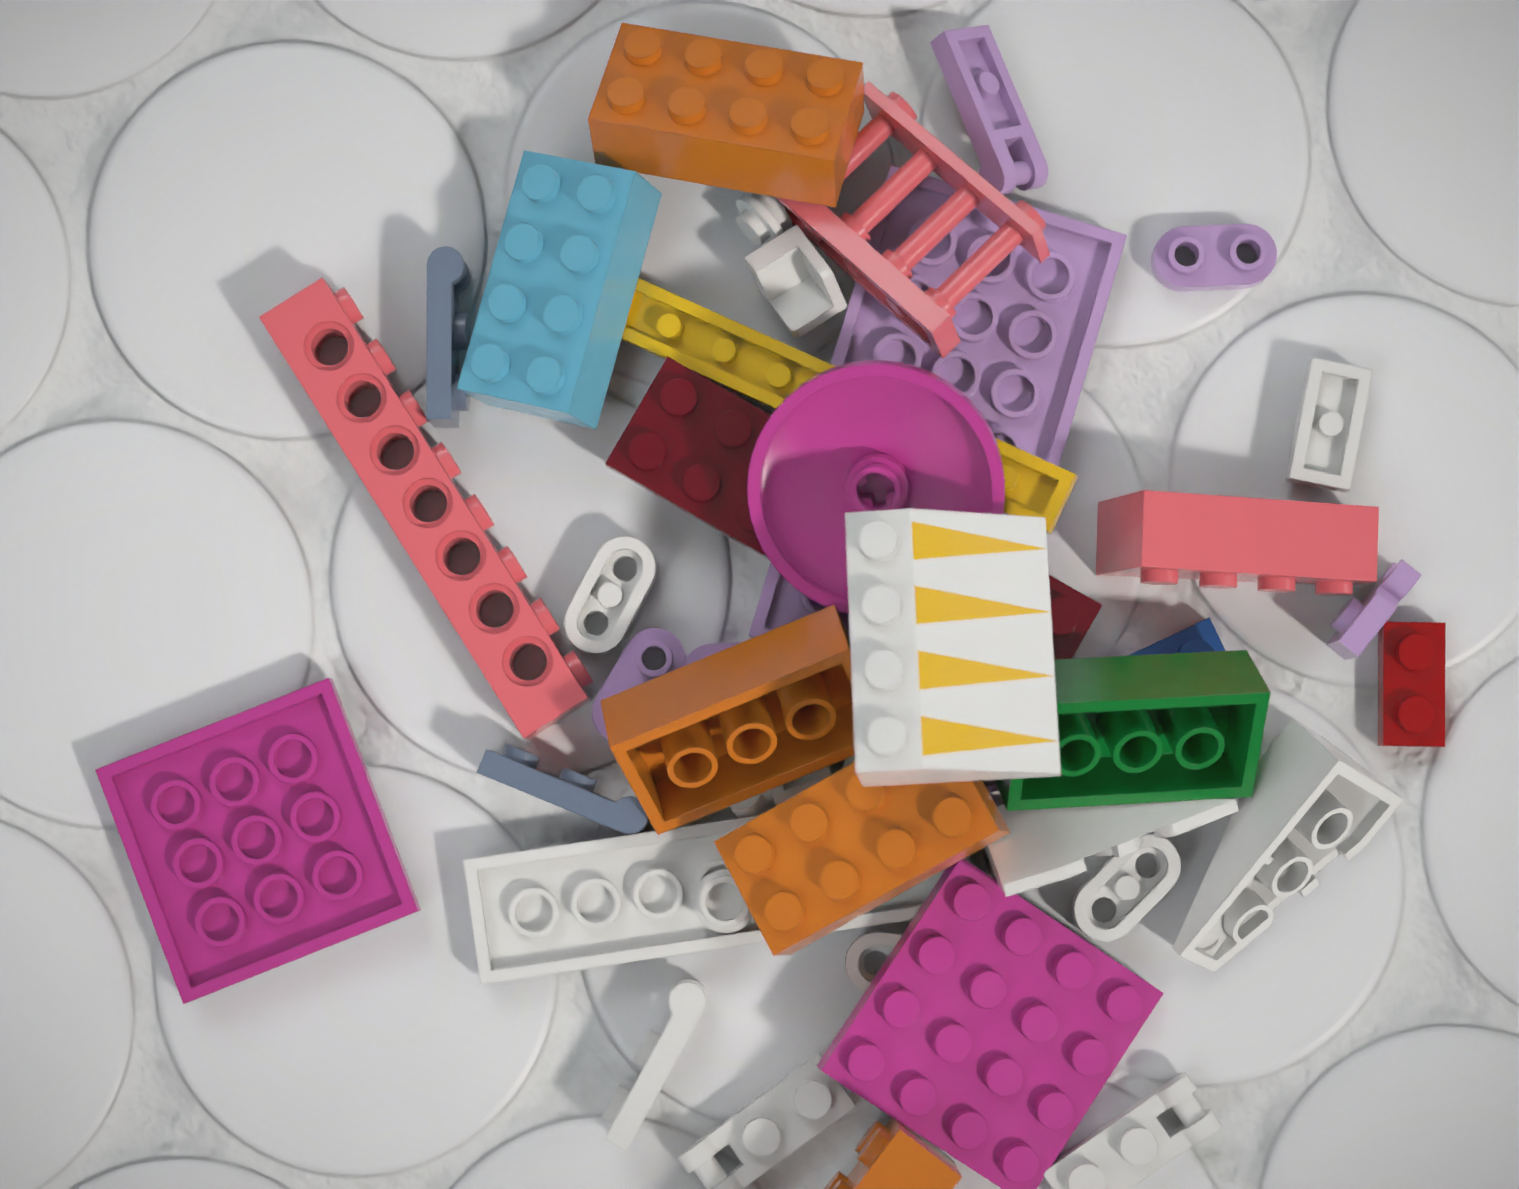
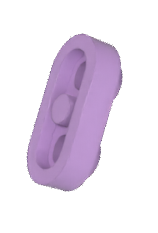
M1253 224L1182 226L1169 230L1159 239L1152 251L1151 267L1156 279L1163 286L1174 291L1248 289L1260 284L1272 272L1277 260V249L1270 234ZM1243 244L1251 246L1256 252V261L1251 264L1241 262L1236 254L1237 246ZM1179 247H1186L1192 250L1195 255V264L1191 266L1180 265L1175 259V250Z
M649 628L635 634L626 645L592 706L593 723L597 731L607 740L600 700L685 666V650L674 634L660 628ZM653 647L660 648L666 653L665 665L656 671L647 669L643 664L644 653Z

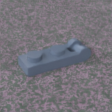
M447 246L439 247L432 251L427 260L426 419L434 428H459V411H469L470 395L457 389V385L461 375L459 374V350H468L470 343L468 313H459V293L466 290L470 284L471 273L460 253L454 248Z
M505 743L501 754L486 749L476 772L621 833H638L645 829L650 822L637 797L628 796L614 801L593 792L597 780L565 767L562 768L559 778L538 770L536 766L540 759L539 756Z

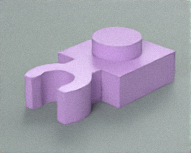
M1402 559L1397 564L1395 562L1392 563L1368 596H1365L1361 601L1353 596L1338 611L1330 623V626L1336 630V633L1326 645L1344 660L1359 657L1395 612L1399 601L1404 598L1419 580L1421 574Z

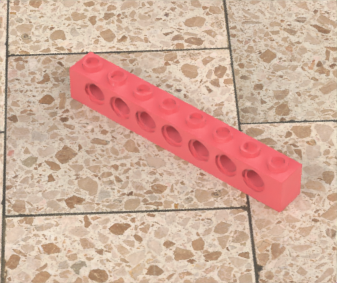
M322 277L259 317L522 737L528 740L591 701V698L584 689V687L594 682L574 650L563 656L551 635L560 630V627L541 598L533 603H530L518 584L527 578L526 573L508 546L497 551L485 531L494 526L492 519L475 493L467 499H464L452 480L462 473L443 442L432 447L421 431L420 427L429 422L424 411L410 390L400 396L387 377V375L397 369L378 339L376 338L367 344L356 328L355 323L364 317L345 287L334 292ZM333 337L347 339L348 352L340 363L335 365L321 364L319 351L325 341ZM366 388L379 390L381 404L378 410L368 417L354 416L351 409L354 396L360 390ZM399 439L411 441L414 446V456L411 462L399 470L386 468L384 452L387 446ZM429 491L444 493L447 499V508L443 516L433 522L420 521L416 513V505L419 498ZM464 542L476 544L480 551L478 566L468 574H454L448 562L452 549ZM492 595H507L513 603L511 619L501 627L492 628L486 626L481 617L483 603ZM528 646H537L544 651L547 658L545 671L534 680H522L514 670V659L521 649Z

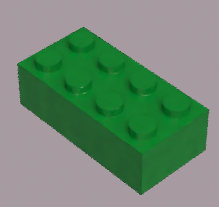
M1247 650L1054 659L1061 776L995 780L1007 811L1252 797L1271 692Z

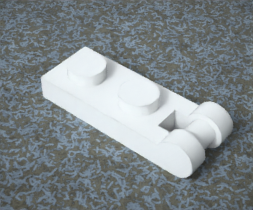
M691 978L683 979L672 988L668 998L672 1016L661 1035L650 1029L632 1063L641 1067L642 1070L632 1089L629 1090L619 1085L601 1117L612 1124L605 1140L626 1152L704 1011L707 1002V991L698 980Z
M818 1053L688 1147L677 1159L687 1173L694 1171L706 1189H743L854 1109L856 1103L842 1084L817 1067L822 1058L821 1054ZM729 1144L742 1163L729 1173H726L714 1155Z
M1182 1072L1057 1157L1053 1165L1045 1171L1043 1176L1052 1189H1132L1192 1146L1212 1136L1220 1129L1222 1124L1211 1109L1204 1110L1193 1095L1196 1090L1195 1085L1186 1072ZM1173 1108L1183 1124L1167 1134L1156 1117L1167 1109Z

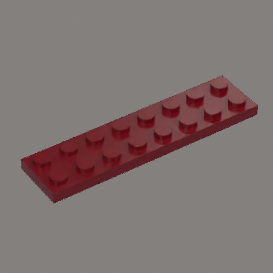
M667 356L605 465L607 468L768 559L752 525L748 506L747 483L752 453L771 415ZM1049 575L1054 659H1072L1100 611L1102 604Z

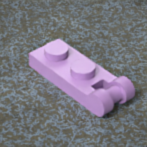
M989 25L943 31L930 44L981 163L979 175L1003 195L1011 193L1016 187L1023 191L1042 187L1048 178L1047 162Z

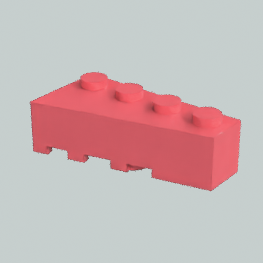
M1142 490L1098 502L1096 575L1140 577V583L1151 585L1178 584V579L1199 580V587L1215 589L1237 588V581L1257 582V590L1263 592H1295L1296 584H1315V594L1350 596L1353 595V585L1377 582L1379 507Z

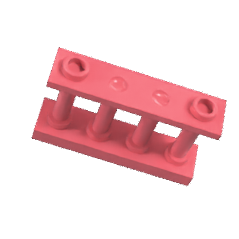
M868 81L864 85V101L872 120L857 134L844 180L890 136L909 150L913 156L852 215L845 212L839 218L824 205L775 198L789 214L793 226L798 225L815 246L940 357L944 358L961 342L952 318L956 315L954 307L1018 245L1042 263L1050 255L1043 234L1046 224L1031 205L1024 200H1019L1016 204L1011 202L916 122V113L900 95L892 91L886 96ZM932 171L956 190L894 252L887 249L881 255L868 244L871 240L868 233ZM976 207L996 224L999 229L937 289L929 287L923 292L910 280L913 277L911 269Z

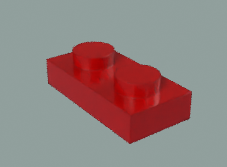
M1387 621L1379 630L1377 746L1445 747L1446 623Z

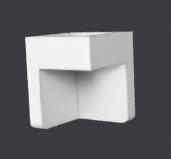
M798 225L790 228L745 257L761 294L795 338L801 337L848 307L831 268Z

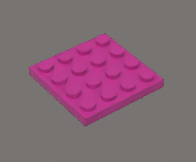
M331 678L316 682L95 769L183 1004L421 911L336 686Z
M962 859L945 869L822 1056L817 1067L1001 1189H1037L1044 1178L1043 1174L1053 1165L1164 993L1017 894L1006 897L995 879L965 859Z

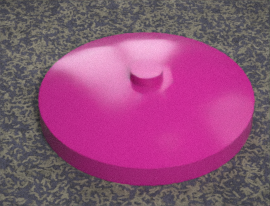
M866 360L836 366L813 376L799 385L777 406L766 422L752 453L747 483L748 506L757 539L766 556L782 577L808 598L826 607L835 604L837 611L849 613L845 513L911 508L1003 515L1005 474L1001 453L990 426L972 401L958 388L936 374L914 365L896 361Z

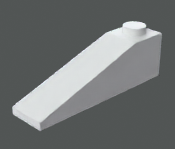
M1292 719L1282 733L1278 734L1271 741L1268 750L1258 761L1252 797H1241L1237 803L1239 811L1231 816L1174 943L1173 950L1179 956L1212 972H1216L1272 925L1274 918L1273 910L1288 897L1298 892L1305 898L1320 884L1315 875L1341 854L1349 861L1365 848L1404 799L1329 740L1297 720Z
M994 784L986 788L1011 833L985 846L982 850L990 875L997 881L1004 895L1008 897L1087 871L1084 858L1091 855L1098 857L1113 855L1114 857L1121 858L1138 851L1137 847L1143 843L1142 836L1153 832L1157 838L1174 837L1236 813L1239 809L1235 798L1007 811L997 785Z

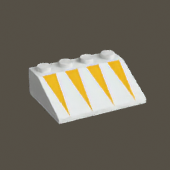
M911 508L845 513L855 769L862 786L1061 776L1045 517Z

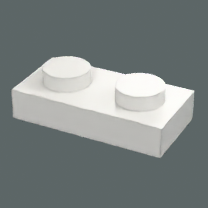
M1314 357L1308 361L1285 481L1343 493L1351 490L1373 369Z

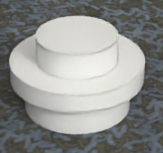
M753 193L752 195L743 194L736 200V206L740 212V215L736 217V222L743 233L757 245H762L765 241L767 243L792 225L789 214L775 197Z
M728 869L717 870L708 874L697 886L694 894V908L699 920L707 928L719 933H731L742 929L752 919L753 916Z

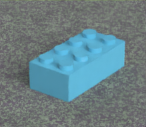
M524 150L457 389L489 406L596 430L662 193L636 171Z

